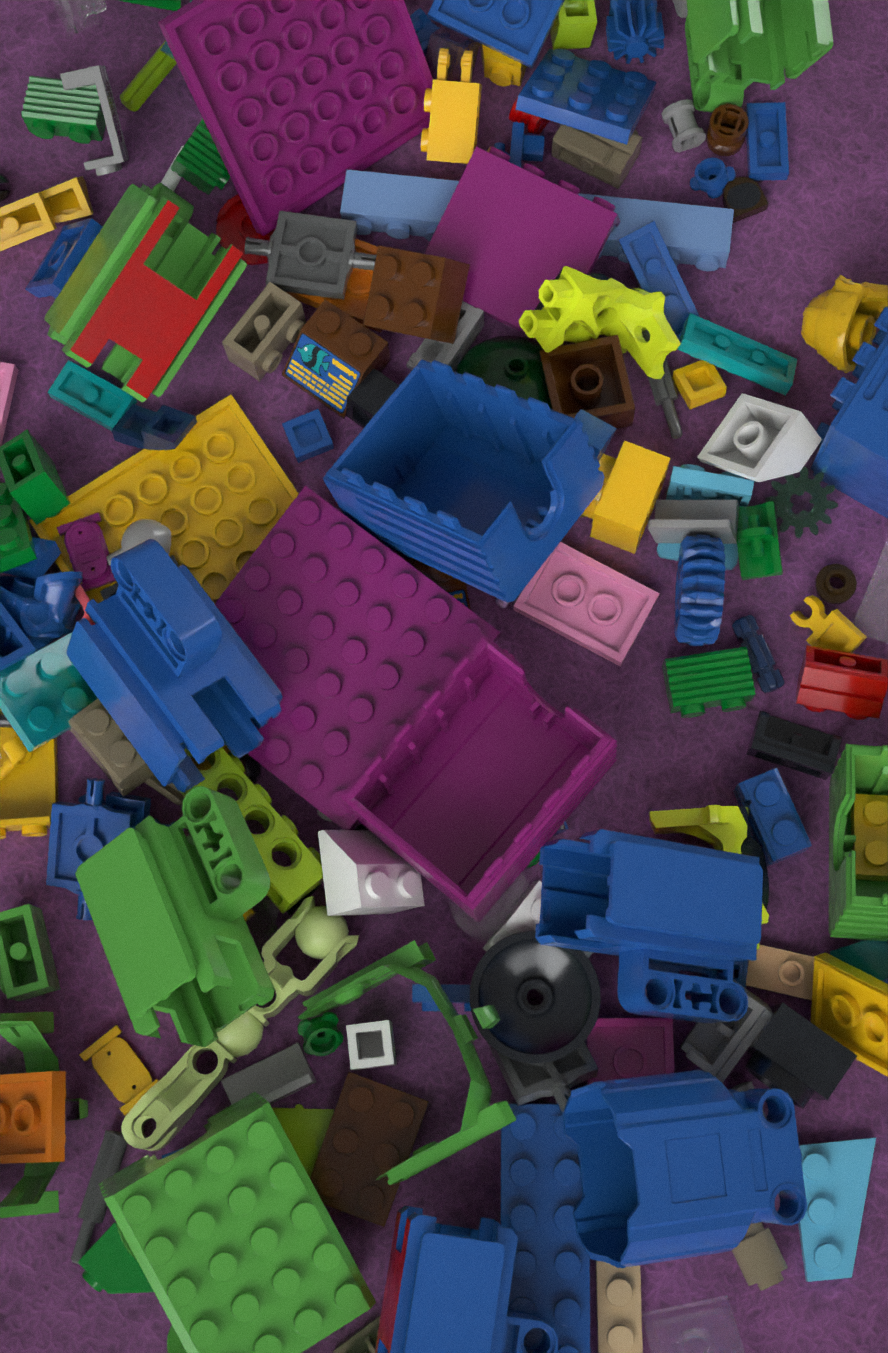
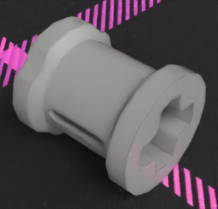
M686 99L672 103L661 113L664 123L669 125L674 138L672 140V147L675 152L698 147L706 139L704 130L698 127L694 117L695 109L692 100Z

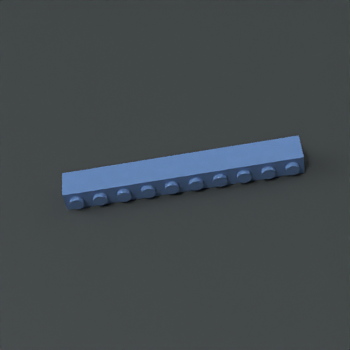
M347 169L340 209L341 219L356 221L357 235H368L371 231L387 233L388 236L395 239H406L409 235L422 236L430 241L459 181ZM578 194L590 201H593L596 196L610 202L616 207L614 212L618 214L620 219L619 226L614 225L598 258L602 255L618 257L622 262L628 263L617 239L651 221H655L676 266L679 264L695 265L697 269L702 271H715L718 268H726L730 253L734 209Z

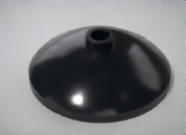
M535 931L515 933L493 945L479 961L470 985L471 1013L481 1035L501 1054L525 1063L555 1061L576 1050L591 1033L600 1010V985L595 969L588 957L581 950L540 945L535 938ZM539 989L542 991L544 999L540 1005L533 1006L529 1004L527 994L530 990ZM494 1005L501 1020L493 1028L483 1029L473 1009Z

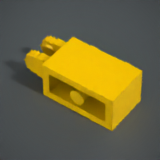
M440 48L437 80H433L432 88H426L424 97V112H430L429 128H423L421 135V152H427L426 160L468 164L477 146L482 85L471 83L473 51L464 50L461 57V82L447 81L448 68L450 67L449 49Z

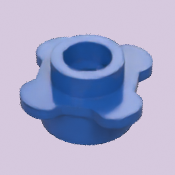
M707 158L697 165L695 176L690 179V186L694 191L701 190L706 192L709 198H718L723 194L725 185L735 179L736 173L733 167H725L722 160Z

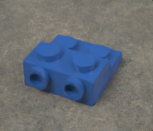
M92 218L64 225L25 289L38 298L52 296L56 299L103 226Z

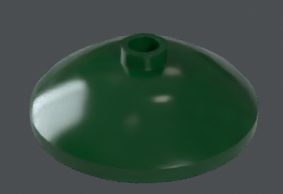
M500 336L485 340L471 348L463 356L457 367L456 372L463 375L464 372L482 378L485 384L493 387L497 384L514 390L518 397L526 400L532 397L547 403L550 409H552L539 355V350L544 349L536 340L521 336Z

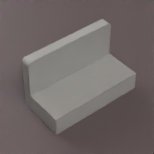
M656 500L655 519L648 520V530L656 543H681L686 536H697V534L720 538L723 544H737L739 503L737 500Z
M296 1043L221 1080L231 1105L254 1091L265 1098L271 1105L317 1082L300 1043Z

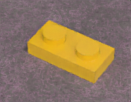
M855 793V801L851 807V835H856V841L851 850L856 851V879L888 882V796Z

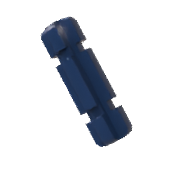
M747 615L739 618L732 623V629L737 639L742 638L743 640L740 646L747 647L749 663L753 673H758L760 676L756 680L762 692L770 693L778 690L785 684L780 670H775L773 667L776 665V662L763 634L758 635L757 633L760 628L755 617Z

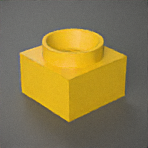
M625 440L617 458L603 454L599 460L600 467L598 468L605 476L602 489L582 513L583 516L593 519L590 537L635 554L655 507L656 500L664 485L671 458Z

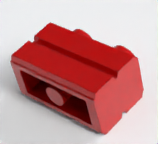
M806 645L798 677L796 704L803 705L806 709L813 712H824L827 709L844 712L848 717L856 720H864L868 717L879 719L888 688V660Z

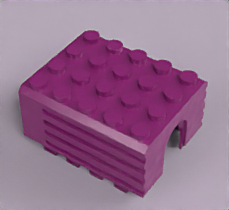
M482 633L339 797L351 815L479 923L540 852V848L553 837L617 761V741L575 707L571 709L567 706L564 715L551 706L528 683L524 666Z

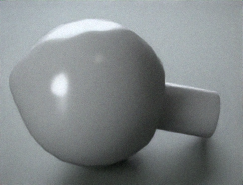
M140 519L133 522L122 535V548L107 556L109 565L113 557L147 539L156 540L169 554L171 548L170 529L160 522L151 519Z

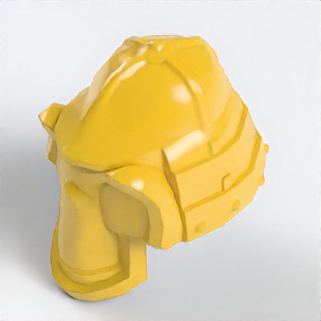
M839 275L831 289L813 298L808 306L805 307L801 335L806 344L817 350V353L837 368V370L844 371V373L853 371L857 366V363L852 361L853 357L863 342L872 345V340L877 330L874 324L883 309L888 307V285L868 282L859 284Z

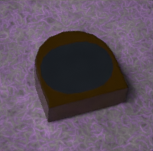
M747 177L735 178L725 187L722 201L724 208L734 209L733 223L767 210L769 203L761 187L753 179Z

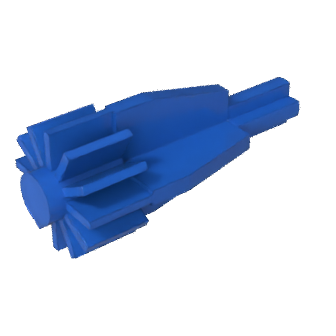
M610 0L609 16L606 17L608 51L614 53L615 60L625 55L626 64H630L632 58H639L640 63H643L644 55L648 53L652 57H656V48H664L662 12L657 13V0Z

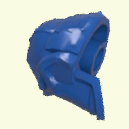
M69 571L47 574L37 577L36 580L14 575H0V602L36 648L35 652L44 648L53 640L73 632L75 618L81 607L74 594L76 588L83 581V572Z

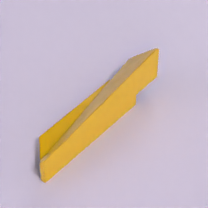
M84 177L73 178L1 207L0 251L57 229L55 223L92 215L93 210Z

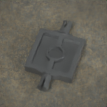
M279 211L277 226L270 240L247 237L244 248L245 254L267 256L269 267L265 282L266 286L271 282L285 292L343 300L345 299L348 278L352 274L353 269L374 271L376 255L356 252L355 239L358 229L356 221Z
M585 1042L567 1056L546 1063L516 1061L501 1054L488 1043L518 1106L542 1097L554 1096L563 1115L565 1105L571 1095L570 1089L576 1084L597 1077L599 1068Z

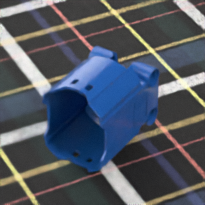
M703 1070L598 1081L571 1091L563 1112L564 1135L578 1146L583 1198L573 1211V1219L575 1221L576 1234L590 1259L606 1262L617 1268H626L731 1251L738 1246L746 1235L750 1224L764 1222L792 1226L804 1218L807 1211V1199L802 1171V1153L798 1141L795 1107L792 1098L785 1091L772 1088L749 1089L738 1092L733 1089H727L715 1076ZM764 1101H766L768 1106V1114L766 1118L764 1117L762 1112ZM777 1194L780 1198V1207L778 1211H776L775 1209V1198Z

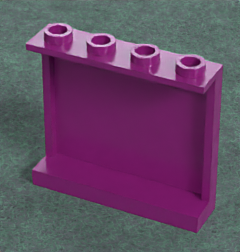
M476 146L424 254L470 264L463 301L474 308L483 310L485 315L525 334L518 320L525 310H535L539 304L538 290L545 280H555L564 266L571 267L584 274H590L614 225L619 226L620 219L618 214L614 212L616 207L610 202L596 196L593 201L579 196L580 189L566 181L559 180L556 185L544 179L545 173L533 165L524 163L521 168L510 163L511 157L497 148L490 146L488 151H485Z

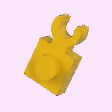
M813 595L807 596L804 599V602L812 609L810 618L805 617L799 610L790 615L796 625L804 628L809 627L813 631L806 640L811 646L853 653L867 638L838 609L831 611L827 616L824 604L818 597Z

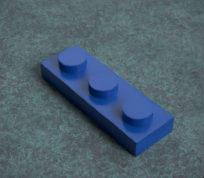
M651 221L617 240L640 288L650 293L662 292L664 294V315L678 340H680L683 324L689 313L700 316L655 221Z

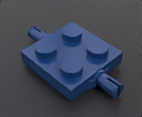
M87 778L86 802L80 804L63 801L52 803L46 885L66 888L74 894H78L76 919L79 920L93 919L75 875L77 868L126 829H135L137 812L113 809L103 804L105 779Z

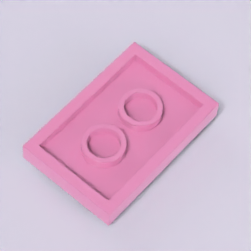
M560 542L522 590L514 604L513 610L621 667L660 593Z

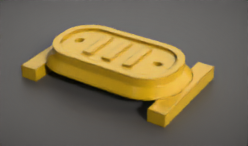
M116 1025L79 1055L83 1061H87L92 1057V1065L116 1099L125 1103L120 1108V1111L126 1116L141 1097L159 1080L156 1079L152 1082L149 1071L124 1039L117 1037L122 1033V1030Z

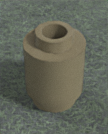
M762 1222L750 1224L743 1240L731 1251L748 1286L757 1283L760 1291L783 1281L784 1278L781 1272L787 1269L788 1266L769 1227L765 1229Z

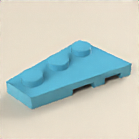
M874 1137L800 1145L807 1211L804 1218L798 1223L807 1282L852 1278L876 1142Z

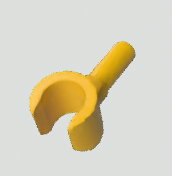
M19 736L9 739L2 747L9 758L0 767V782L15 767L21 766L32 759L33 752L27 750Z

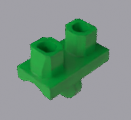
M774 501L755 506H739L737 548L742 580L783 575Z

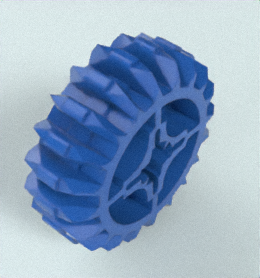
M697 534V536H686L681 542L676 571L674 632L679 643L703 646V644H714L718 639L720 625L722 624L726 568L725 547L720 538Z

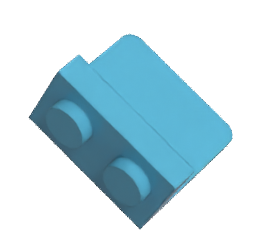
M685 464L681 467L673 466L666 500H737L739 506L747 507L752 496L754 481L728 471L721 474L705 472L704 468L692 464ZM658 543V556L663 559L678 561L681 543ZM723 544L725 547V570H732L738 561L737 544Z

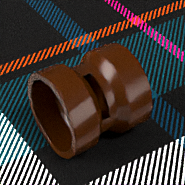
M724 104L716 108L711 114L706 142L708 148L713 153L727 157L736 154L742 148L749 120L747 113L741 107L735 104Z

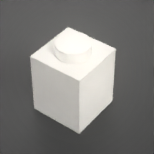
M390 1020L346 1025L351 1070L397 1065L393 1026Z

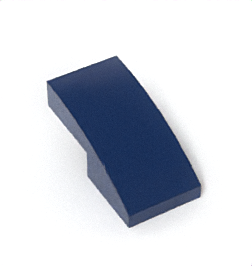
M133 404L113 427L112 434L115 441L129 446L148 450L176 449L197 423V419L194 415L166 405H162L157 412Z

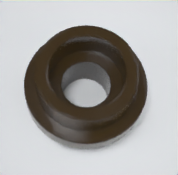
M841 564L825 566L820 570L815 579L817 594L822 600L830 604L845 603L853 596L857 587L854 573L848 567ZM830 578H840L843 582V588H833L829 582Z

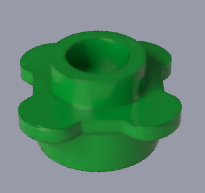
M325 1012L322 1017H315L311 1020L305 1019L298 1024L297 1031L299 1035L304 1037L305 1041L303 1044L305 1053L315 1056H326L333 1053L342 1044L344 1036L337 1029L336 1025L339 1020L335 1013Z

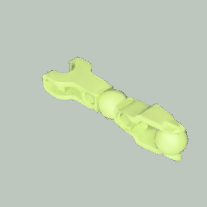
M314 896L303 900L291 919H288L262 947L263 963L276 990L274 1003L266 1008L253 1006L217 1032L218 1039L207 1047L193 1045L170 1071L141 1097L125 1116L121 1129L123 1137L129 1145L148 1151H158L167 1146L192 1117L198 1106L224 1077L229 1061L234 1064L237 1061L235 1057L247 1055L257 1048L262 1039L263 1025L267 1027L270 1024L266 1019L276 1016L298 994L309 996L316 992L338 966L339 961L357 946L359 935H348L347 922L343 916H328L326 906L315 907ZM294 935L297 945L303 953L315 959H323L310 975L302 981L294 977L291 967L281 965L275 960L276 956ZM206 1051L215 1052L218 1058L216 1069L209 1074H200L196 1067L199 1055ZM153 1118L156 1122V1129L151 1136L146 1138L144 1125Z

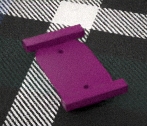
M99 513L57 527L59 535H65L64 543L73 571L83 572V581L80 585L85 592L116 581L113 573H111V566L107 561V556L110 554L102 530L96 524L102 522Z

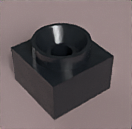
M780 1003L771 1006L772 1016L746 1050L752 1057L746 1064L745 1069L768 1088L781 1089L788 1093L793 1100V1104L801 1109L805 1108L811 1098L813 1100H828L857 1055L786 1004Z

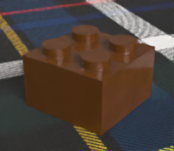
M378 245L363 325L454 344L470 264L444 257Z

